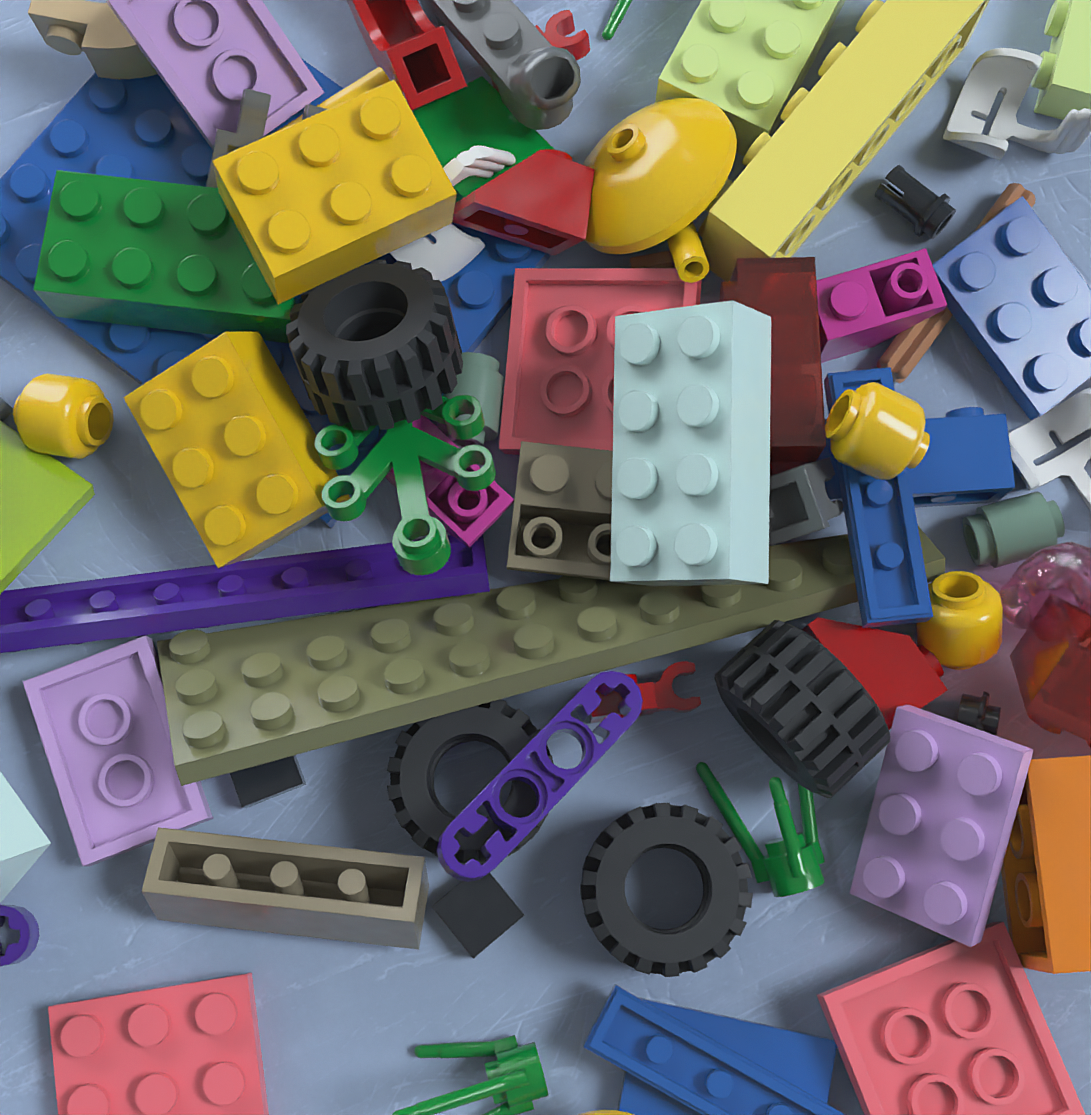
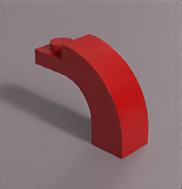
M347 0L377 67H381L390 81L395 79L411 110L467 86L444 27H435L430 22L418 0Z

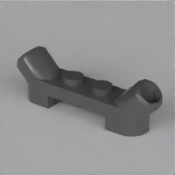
M420 0L424 12L437 27L446 26L498 86L502 103L520 123L527 128L543 130L560 125L569 117L573 108V96L577 93L581 84L580 67L575 57L567 49L552 46L511 0Z

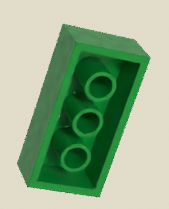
M56 170L33 289L56 317L211 335H221L224 332H259L264 341L289 343L286 335V325L291 323L289 314L293 306L303 302L302 294L280 304L277 303L219 194L218 188Z

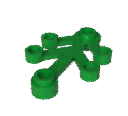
M458 395L451 399L442 396L443 403L433 411L425 409L420 412V415L446 425L448 433L459 440L474 438L480 434L485 425L480 402L470 395ZM463 414L472 415L470 418L466 420H455L457 417ZM406 420L394 423V428L387 429V433L350 476L342 475L329 480L323 487L322 499L329 515L333 519L343 522L356 519L365 510L366 499L393 468L402 520L393 534L392 544L398 561L404 570L414 575H428L438 571L447 563L451 554V546L443 524L429 514L420 461L457 478L458 484L469 491H479L491 485L495 479L496 470L492 455L487 448L480 445H469L459 449L413 427V422L408 424ZM351 422L343 426L330 425L322 429L315 438V448L322 464L334 470L350 466L358 456L357 446L377 425L370 426L367 431L353 430ZM336 444H344V446L338 450L329 451V449ZM474 464L484 465L481 469L474 472L465 471ZM343 495H353L349 500L345 502H336V500ZM426 536L420 541H412L418 537Z

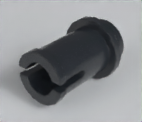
M901 165L893 168L885 179L903 191L904 194L891 184L886 186L881 183L874 195L878 200L885 202L915 225L914 233L919 237L924 233L931 239L937 237L956 212V209L948 204L950 197L944 193L940 197L907 173Z

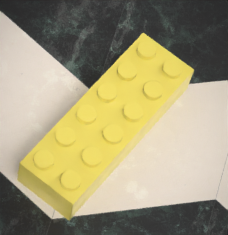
M874 0L865 10L855 27V31L859 34L848 47L839 42L830 51L818 70V75L822 78L811 91L801 87L792 96L780 116L784 123L772 137L763 132L754 141L742 161L746 168L734 182L727 178L722 189L705 209L708 212V216L701 224L698 235L702 237L701 243L709 263V270L754 303L967 46L990 0H886L885 3L881 0Z

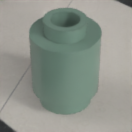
M463 352L461 354L463 368L462 373L456 375L458 384L452 393L442 394V396L448 399L458 395L473 396L480 402L485 420L484 428L480 434L471 439H456L448 433L446 425L436 422V427L460 449L469 445L484 446V442L494 440L498 435L504 377L499 373V361L481 353ZM463 414L457 417L455 420H466L470 418L472 415Z
M1038 491L977 507L975 515L964 517L962 522L966 546L975 565L980 566L990 563L993 568L1053 553L1057 549V538L1063 537L1065 534L1063 517L1057 503L1054 500L1047 502Z

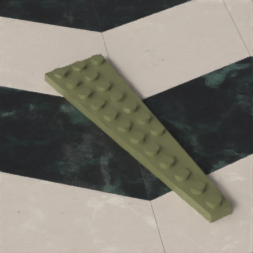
M918 526L927 583L945 573L946 558ZM848 534L769 546L768 584L646 586L562 575L559 579L490 589V592L466 594L457 597L450 596L211 633H205L201 630L183 631L172 639L157 641L174 766L181 786L764 628L774 620L786 622L858 602Z

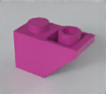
M925 248L807 283L797 305L796 312L816 365L873 348L898 333L941 312L947 307V302Z
M420 415V419L413 421V427L459 448L427 417ZM420 461L430 516L438 519L443 524L446 532L469 548L514 503V499L495 481L485 489L469 491L458 484L457 478ZM474 464L469 466L465 471L474 472L481 468L477 464ZM392 468L385 478L397 489L394 469Z

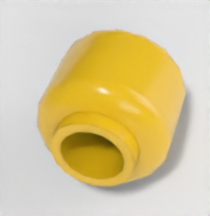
M49 373L34 377L23 388L13 408V418L17 425L18 433L22 442L31 451L75 459H83L93 454L100 445L104 444L110 436L114 421L112 406L106 399L104 392L95 382L79 377Z
M875 382L863 384L855 391L852 389L845 390L835 401L825 425V436L831 439V451L834 457L839 462L879 480L892 479L906 467L909 469L915 468L925 456L930 443V435L924 431L926 424L924 409L915 400Z
M965 571L947 572L929 583L928 589L933 617L927 622L916 623L918 645H923L931 651L942 666L954 670L972 668L973 666L985 663L996 655L1002 643L1003 615L1001 597L997 590L991 584L983 581L980 576Z

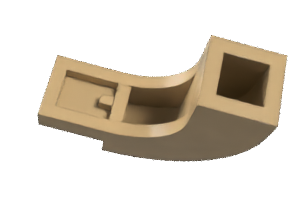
M31 0L28 14L46 45L68 55H79L82 51L85 52L98 77L134 79L158 74L107 3L86 0Z

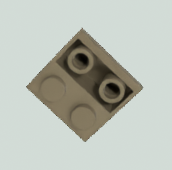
M521 441L507 570L610 580L613 451Z

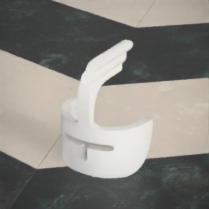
M996 48L986 51L973 63L948 121L943 139L999 161L1006 153L1009 140L1045 153L1064 154L1066 152H1075L1091 134V110L1087 108L1080 111L1072 109L1068 112L1060 126L1053 130H1037L1017 123L1016 113L1031 81L1040 67L1042 57L1019 49ZM999 92L1003 93V99L988 135L981 134L985 121L977 119L972 115L986 119Z
M473 146L468 151L461 152L457 158L452 159L443 169L452 186H455L458 182L469 176L490 178L494 172L501 171L505 165L515 164L516 159L508 151L486 146ZM450 224L430 233L436 238V243L424 236L390 252V254L397 261L411 263L412 269L423 267L432 273L433 280H440L441 282L452 277L470 263L483 250L485 244L478 237H472Z
M1091 388L1082 390L1044 415L1008 433L1012 463L1030 491L1056 478L1069 477L1090 511L1091 478L1084 469V466L1091 459V436L1039 466H1036L1033 461L1057 448L1049 436V432H1054L1063 445L1083 432L1091 430Z

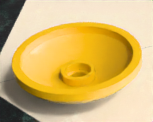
M699 98L667 99L636 111L608 131L582 164L595 169L586 240L584 241L593 249L607 254L634 253L669 239L694 221L722 189L735 160L737 149L736 133L723 110L714 103Z

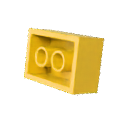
M395 79L212 160L219 194L278 304L452 224L457 193Z
M224 332L123 397L218 568L249 559L328 513L322 499V490L329 480L339 475L336 470L329 469L322 464L315 448L316 434L259 332ZM349 494L339 497L336 502H345L351 497Z

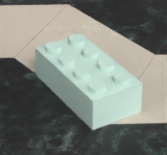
M734 300L615 316L611 582L646 586L768 584L771 316Z

